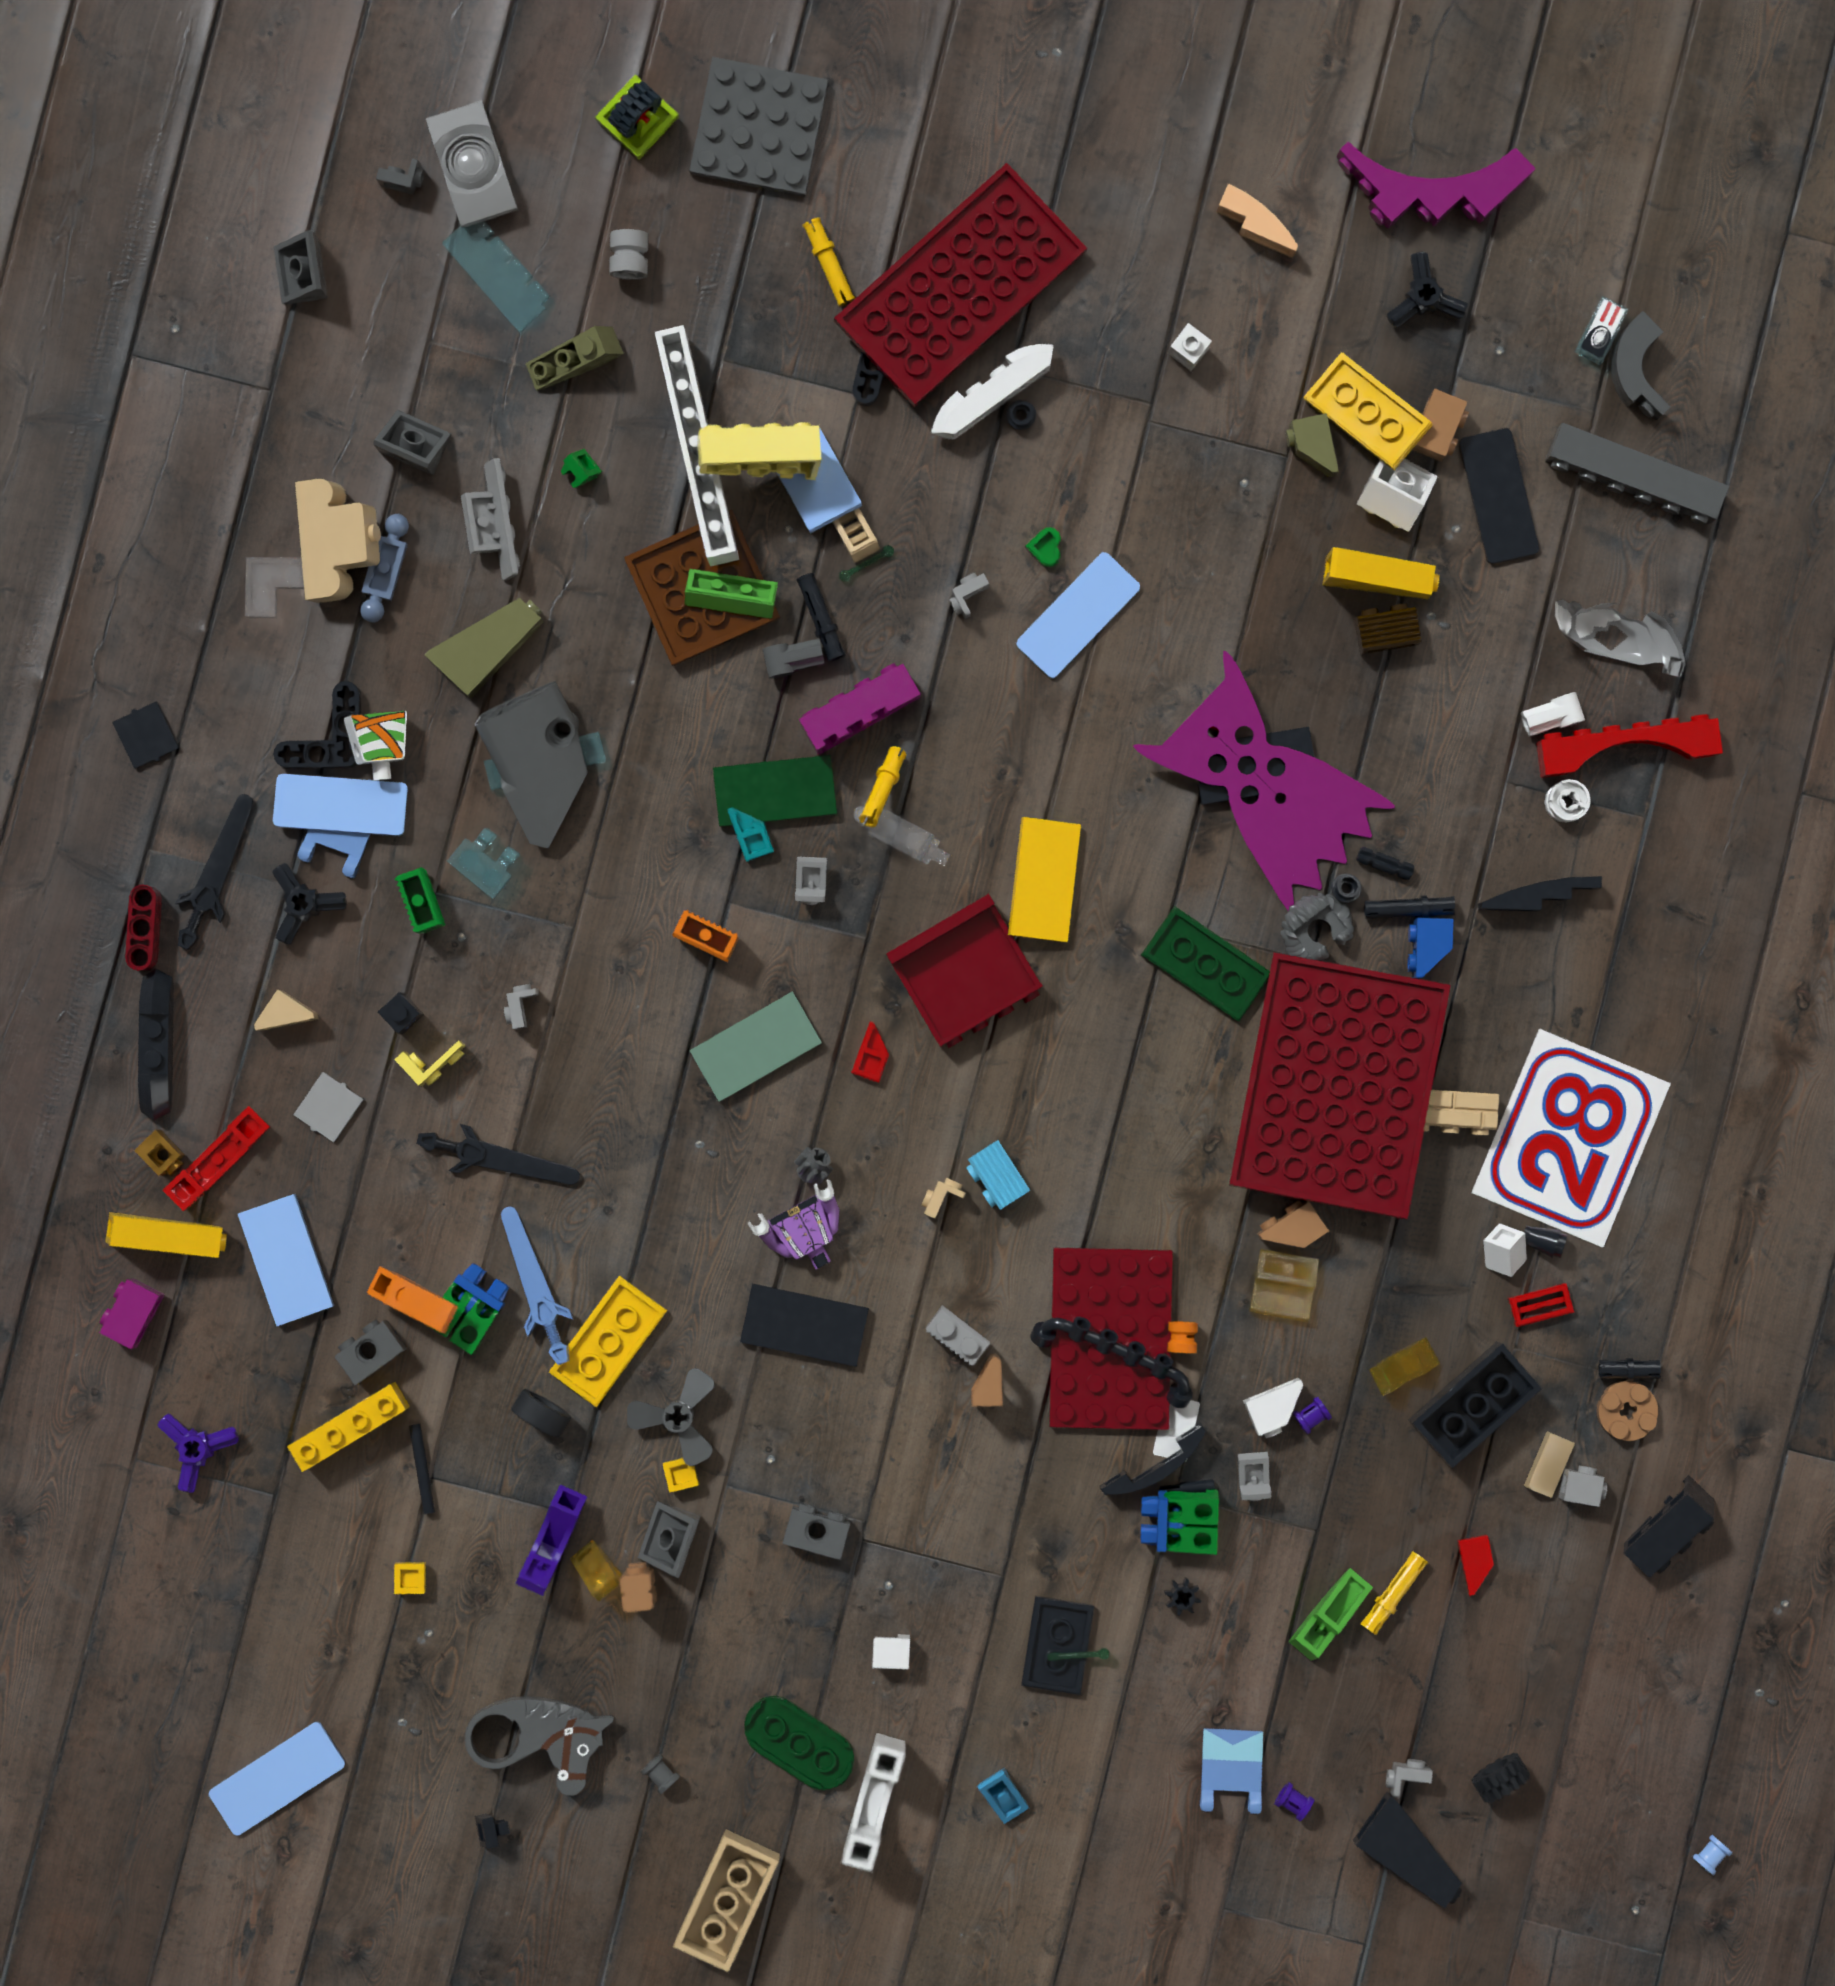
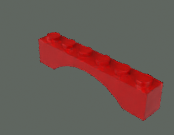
M1709 714L1691 716V721L1680 723L1679 718L1661 720L1662 725L1650 726V721L1633 723L1632 729L1621 730L1620 725L1603 727V732L1592 734L1591 729H1581L1573 731L1574 736L1562 737V732L1545 734L1544 740L1536 743L1540 776L1545 778L1572 774L1596 753L1622 744L1643 743L1660 746L1677 753L1686 760L1718 756L1723 753L1718 718L1709 719Z

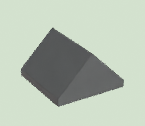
M307 230L273 246L282 304L287 305L328 298L320 241L312 230Z
M397 410L375 438L373 445L380 453L433 476L449 442L451 433Z
M657 1501L638 1558L679 1578L701 1516Z

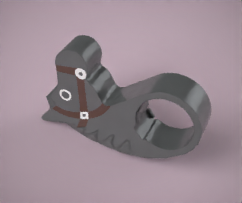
M510 1697L493 1702L481 1708L472 1716L465 1733V1746L468 1754L477 1764L489 1769L507 1767L539 1749H546L552 1764L558 1768L556 1778L558 1790L563 1795L572 1796L577 1795L584 1788L588 1760L597 1747L603 1745L602 1730L613 1722L614 1717L612 1715L594 1716L587 1710L574 1704L545 1697ZM492 1714L503 1715L512 1721L515 1720L520 1728L519 1743L515 1750L508 1756L498 1759L482 1755L476 1749L472 1739V1731L476 1723L483 1717Z

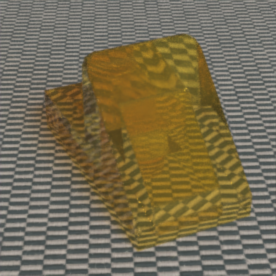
M591 1540L570 1558L590 1593L597 1601L603 1599L620 1584L619 1577L621 1572L594 1540Z

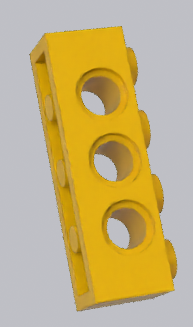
M396 1382L287 1447L301 1471L304 1472L410 1408V1405Z

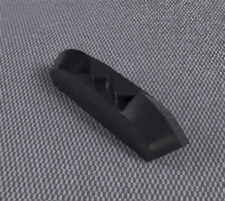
M154 969L143 976L139 999L140 1111L152 1120H156L171 1112L173 1083L174 984L171 976L158 969Z

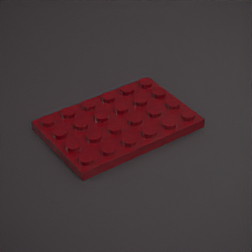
M1053 1247L1052 1318H1063L1073 1322L1076 1317H1084L1089 1320L1091 1331L1101 1334L1104 1329H1111L1117 1333L1118 1343L1128 1347L1132 1341L1140 1342L1146 1348L1145 1355L1154 1359L1160 1353L1171 1356V1352H1167V1345L1171 1340V1333L1168 1331V1321L1171 1322L1173 1250ZM1055 1330L1056 1337L1051 1344L1049 1427L1169 1430L1170 1403L1166 1398L1170 1389L1169 1378H1156L1149 1369L1143 1366H1129L1122 1357L1116 1354H1102L1096 1349L1095 1345L1086 1341L1075 1342L1069 1337L1068 1333L1062 1330Z

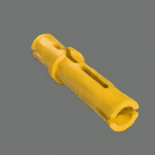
M820 217L811 220L812 223L807 221L803 224V228L813 246L811 251L814 257H818L837 300L838 307L847 305L846 300L851 303L855 296L833 251L835 248L833 241H829Z
M890 747L883 765L876 771L877 779L862 814L859 816L861 823H864L867 817L865 823L867 827L877 826L891 789L899 781V771L907 756L904 750L898 756L901 751L900 747Z
M1412 1551L1387 1589L1380 1597H1376L1374 1600L1376 1602L1360 1624L1377 1635L1389 1616L1396 1613L1397 1609L1395 1608L1429 1562Z

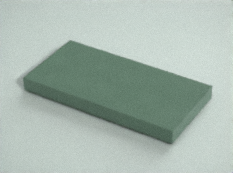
M792 991L689 1051L717 1100L720 1102L820 1045L822 1042Z

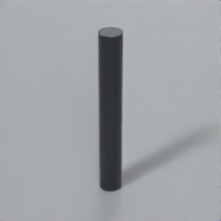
M421 1423L409 1425L423 1514L434 1513L435 1507Z

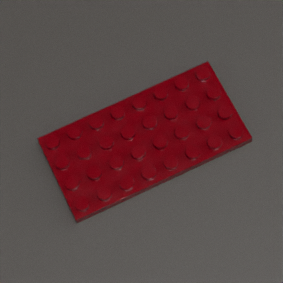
M1006 163L836 315L834 322L915 407L1087 251V247L1012 167Z

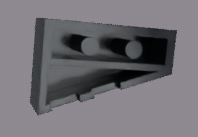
M1689 1475L1682 1481L1685 1484V1488L1674 1498L1669 1495L1663 1501L1665 1506L1654 1517L1649 1516L1624 1543L1623 1553L1649 1578L1656 1572L1661 1574L1671 1563L1670 1559L1677 1552L1683 1554L1692 1545V1539L1698 1533L1701 1535L1705 1534L1714 1524L1715 1499Z

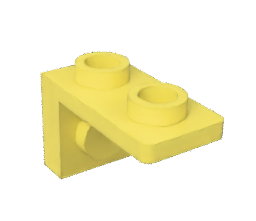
M458 1041L426 1071L423 1070L426 1064L415 1052L410 1055L408 1052L403 1051L394 1060L418 1086H423L425 1083L430 1086L442 1075L439 1071L447 1063L452 1066L464 1055L461 1050L466 1045L462 1041Z

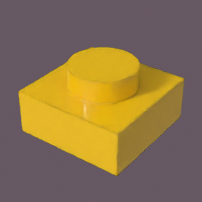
M683 1458L662 1463L669 1493L699 1485L695 1466L687 1465Z
M396 1562L394 1564V1594H425L426 1562Z

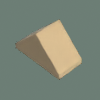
M277 989L255 1022L254 1027L256 1031H263L317 1020L318 1014L283 990Z

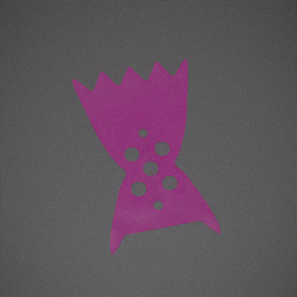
M1223 651L1224 681L1162 745L1136 744L1133 747L1146 758L1168 769L1206 784L1227 788L1230 806L1245 843L1278 898L1289 911V907L1294 905L1293 884L1322 889L1317 859L1347 863L1342 833L1368 838L1372 837L1365 812L1366 807L1390 809L1395 808V806L1379 793L1322 760L1291 748L1270 745L1266 741L1264 723L1250 689L1232 656L1228 652ZM1212 726L1217 727L1219 730V734L1215 738H1211L1208 735V729ZM1247 726L1253 731L1254 736L1249 744L1242 745L1236 741L1235 732L1239 727ZM1214 754H1221L1226 759L1227 765L1222 772L1215 773L1208 766V761ZM1243 756L1254 758L1256 769L1253 773L1246 775L1239 771L1238 761ZM1272 758H1280L1284 761L1285 771L1282 775L1275 777L1267 771V764ZM1251 785L1257 788L1259 798L1255 803L1246 804L1242 801L1240 794L1245 786ZM1277 793L1285 794L1286 801L1283 804H1278L1275 801Z

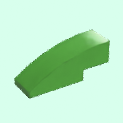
M1349 1568L1311 1611L1288 1642L1309 1660L1318 1659L1334 1636L1342 1631L1373 1587Z

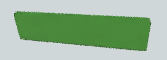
M690 569L684 603L688 606L772 618L778 582Z

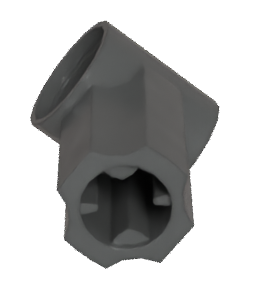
M819 639L788 645L787 643L777 644L762 649L769 679L785 677L794 674V671L825 665Z

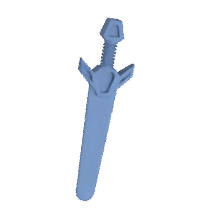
M511 1206L506 1207L501 1212V1219L531 1310L524 1326L526 1334L529 1337L537 1323L543 1325L545 1330H547L549 1342L552 1344L548 1353L557 1365L569 1362V1347L560 1342L561 1339H559L560 1336H558L559 1333H557L558 1330L554 1324L558 1315L573 1319L570 1309L555 1303L518 1212Z

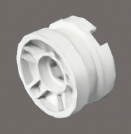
M1568 779L1552 786L1545 796L1544 803L1546 811L1551 818L1558 822L1567 823L1585 815L1590 807L1591 799L1585 785L1577 780ZM1562 797H1571V806L1565 807L1566 803Z

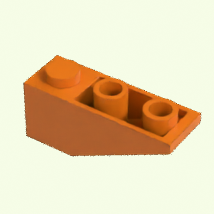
M379 1266L367 1291V1294L444 1334L458 1308L457 1305L409 1278Z

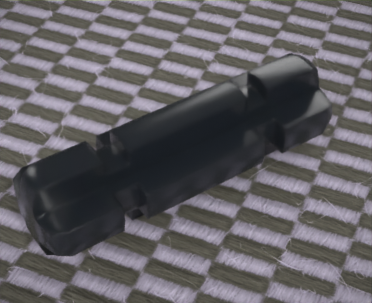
M1366 847L1360 848L1356 861L1361 864H1371L1372 868L1392 875L1396 873L1398 877L1405 880L1411 879L1415 868L1413 864L1405 861L1401 863L1399 859L1380 852L1373 853L1372 849Z

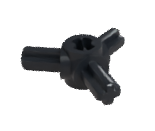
M1421 251L1411 254L1414 281L1410 282L1411 290L1405 294L1406 300L1387 314L1390 324L1398 328L1416 313L1422 315L1428 311L1434 314L1435 310L1462 319L1468 304L1444 294V288L1439 287L1436 278H1431L1428 253ZM1422 290L1427 291L1426 295L1428 293L1431 294L1428 301L1423 300L1424 296L1422 298L1419 297Z
M286 863L277 866L272 871L286 894L283 896V899L286 902L284 911L287 914L276 934V939L287 945L292 944L302 922H308L311 916H318L319 911L346 909L347 898L344 892L318 893L317 889H309L306 883L300 884ZM303 895H305V901L309 903L306 909L301 907V911H299L300 905L296 901L298 898L304 899Z

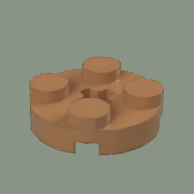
M1626 1380L1615 1382L1604 1390L1600 1401H1598L1596 1409L1598 1421L1601 1427L1615 1438L1624 1441L1638 1440L1656 1427L1658 1416L1657 1401L1652 1392L1644 1385ZM1628 1402L1629 1406L1635 1407V1412L1632 1413V1417L1629 1419L1625 1415H1620V1410L1624 1409L1623 1404Z

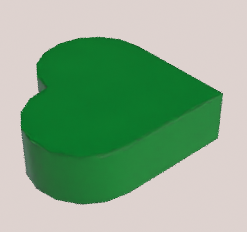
M1044 528L1025 545V548L1041 565L1053 567L1060 558V550L1058 549L1061 540L1060 534L1055 528Z

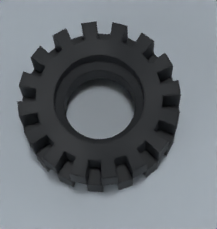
M1511 1753L1510 1755L1503 1756L1502 1759H1496L1492 1764L1486 1765V1768L1478 1771L1479 1773L1475 1774L1471 1781L1485 1803H1491L1496 1799H1502L1504 1795L1508 1796L1513 1790L1519 1789L1520 1785H1524L1531 1775L1518 1753Z

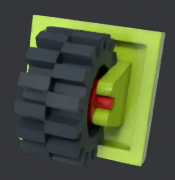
M634 75L597 114L595 119L640 160L679 118V114L651 87Z

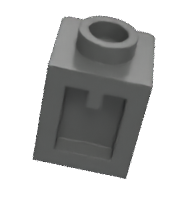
M412 158L408 175L405 174L403 169L388 166V169H378L376 180L381 187L414 195L416 187H421L424 170L421 169L420 162Z

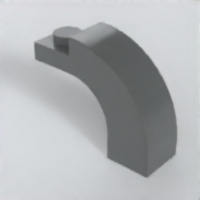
M1642 311L1622 332L1615 344L1611 359V375L1616 392L1628 408L1637 400L1640 403L1638 405L1639 409L1649 418L1653 417L1657 421L1670 406L1646 381L1642 371V360L1646 349L1663 331Z

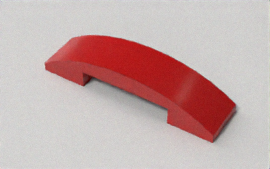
M250 1106L239 1114L227 1126L228 1128L186 1170L183 1169L162 1190L182 1211L187 1210L217 1183L270 1128Z

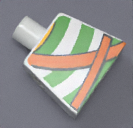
M407 712L351 715L344 718L357 765L372 763L374 781L392 779L390 762L403 760L405 757Z

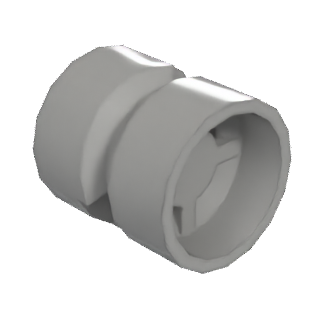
M619 229L610 232V250L614 252V255L610 257V276L622 279H641L647 277L648 259L644 258L643 254L648 251V233L634 229Z

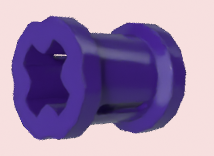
M1315 1397L1313 1403L1301 1411H1294L1292 1413L1307 1435L1311 1433L1313 1427L1323 1420H1330L1332 1418L1318 1397Z
M1288 1782L1279 1792L1274 1804L1277 1807L1283 1806L1295 1814V1818L1298 1821H1302L1311 1809L1314 1798L1304 1796L1293 1788L1292 1783Z

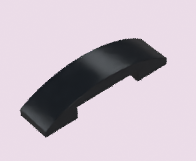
M1199 1423L1176 1437L1175 1440L1179 1444L1180 1450L1132 1480L1123 1470L1099 1485L1104 1495L1124 1494L1146 1488L1164 1479L1178 1469L1195 1451L1206 1432L1204 1427Z

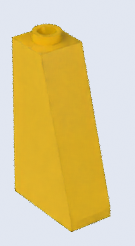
M1333 547L1326 556L1323 585L1429 599L1432 596V592H1437L1439 574H1435V565Z
M109 1212L105 1242L109 1246L219 1258V1252L225 1251L227 1234L222 1233L223 1228L220 1226Z

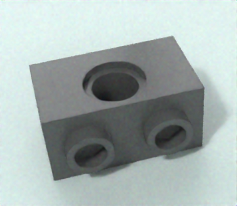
M377 1319L362 1329L365 1333L356 1341L351 1337L338 1346L341 1352L334 1357L354 1385L361 1383L408 1349L388 1320H384L381 1323ZM365 1342H371L375 1345L377 1351L373 1358H367L363 1354L362 1347Z
M800 1503L799 1507L793 1506L782 1544L840 1560L850 1527V1522L845 1520L846 1516L833 1511H829L828 1515L817 1513V1507ZM812 1523H822L826 1528V1533L818 1538L812 1536L809 1532V1526Z

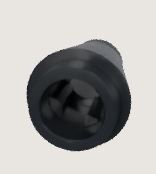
M1526 1225L1524 1232L1528 1246L1551 1258L1553 1256L1561 1258L1568 1235L1562 1234L1561 1230Z

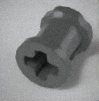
M661 1754L655 1756L640 1771L642 1775L649 1776L656 1784L659 1794L666 1791L680 1777L678 1773H673L662 1760L663 1756Z

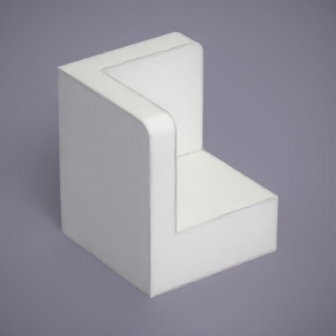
M1498 1224L1484 1239L1485 1266L1488 1269L1512 1277L1527 1259L1525 1232Z
M898 1634V1638L875 1637L873 1668L909 1669L910 1635Z

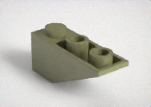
M594 326L525 364L536 391L600 367L623 355V351L613 327Z

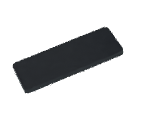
M1502 428L1462 438L1459 442V447L1487 562L1489 564H1496L1536 554L1539 551L1538 540L1511 430Z

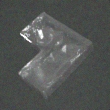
M246 557L245 617L277 618V589H304L302 558Z

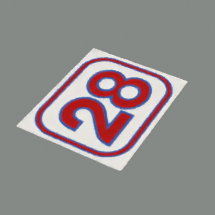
M1539 1029L1472 1193L1603 1248L1671 1083Z

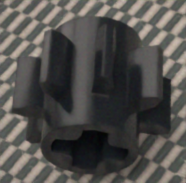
M1186 1577L1183 1583L1177 1584L1174 1579L1171 1580L1174 1586L1172 1590H1164V1594L1171 1597V1600L1166 1603L1167 1608L1175 1605L1178 1616L1181 1615L1182 1610L1186 1609L1193 1614L1192 1605L1194 1602L1201 1603V1599L1194 1595L1199 1590L1198 1585L1190 1588L1188 1586L1189 1580ZM1178 1591L1190 1592L1187 1595L1188 1601L1186 1603H1183L1181 1600L1175 1601L1178 1598Z

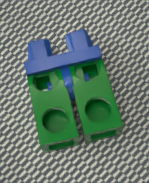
M472 1263L463 1275H457L442 1297L458 1306L445 1334L432 1328L445 1338H448L465 1314V1317L449 1340L471 1355L475 1354L483 1338L506 1304L503 1300L510 1288L497 1278L488 1291L480 1287L478 1284L487 1271L475 1263Z
M1158 1490V1496L1142 1497L1141 1516L1157 1517V1525L1141 1524V1543L1157 1545L1158 1552H1166L1167 1550L1217 1555L1218 1490H1206V1492H1167L1165 1490Z

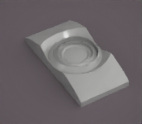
M482 100L427 118L426 121L461 227L464 228L518 210Z

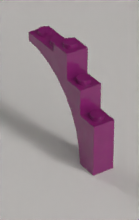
M1349 141L1339 150L1336 156L1339 159L1338 164L1340 168L1348 175L1352 173L1359 181L1358 186L1366 195H1373L1374 199L1371 200L1368 206L1371 210L1369 212L1370 216L1377 224H1384L1388 229L1413 205L1417 208L1415 211L1420 219L1425 223L1430 222L1433 226L1459 203L1462 205L1463 213L1470 220L1475 219L1480 224L1528 180L1536 169L1516 147L1497 162L1476 172L1457 177L1433 179L1408 176L1387 169L1367 158Z

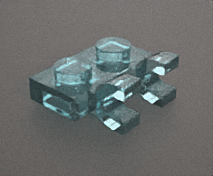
M484 828L473 843L468 838H465L447 862L488 896L495 899L513 877L506 870L520 856V853L508 846L498 860L494 861L483 851L498 835L489 828Z

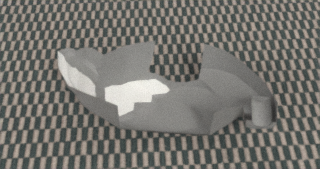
M1559 600L1555 602V617L1559 630L1568 640L1583 651L1638 665L1662 663V673L1681 677L1685 666L1682 646L1668 622L1655 612H1649L1643 621L1625 617L1610 607L1618 603H1604L1584 609L1575 601L1567 603L1564 600ZM1609 625L1617 626L1628 636L1612 651L1594 639L1598 631H1608Z

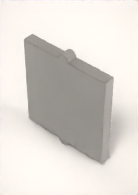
M322 1072L293 1115L311 1127V1131H318L332 1142H335L364 1099L348 1089L346 1083H339L325 1072Z

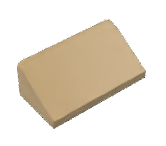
M1547 1431L1524 1486L1552 1498L1575 1443Z

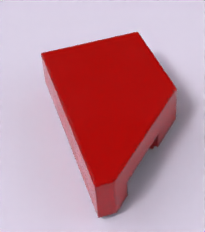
M869 1022L851 1073L879 1083L889 1054L874 1022Z
M1487 1534L1457 1540L1467 1591L1470 1596L1476 1593L1494 1565Z

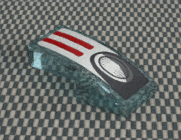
M1602 296L1574 352L1601 365L1629 309Z

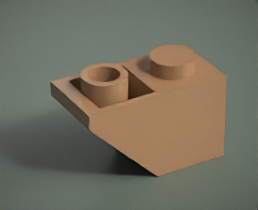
M1297 1200L1284 1209L1287 1214L1278 1220L1273 1216L1260 1225L1262 1230L1257 1235L1262 1240L1305 1248L1329 1232V1230L1309 1201L1301 1203L1300 1200Z

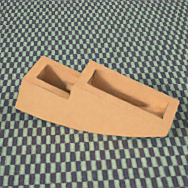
M1228 183L1217 213L1243 223L1239 235L1293 258L1298 245L1280 220L1261 202Z

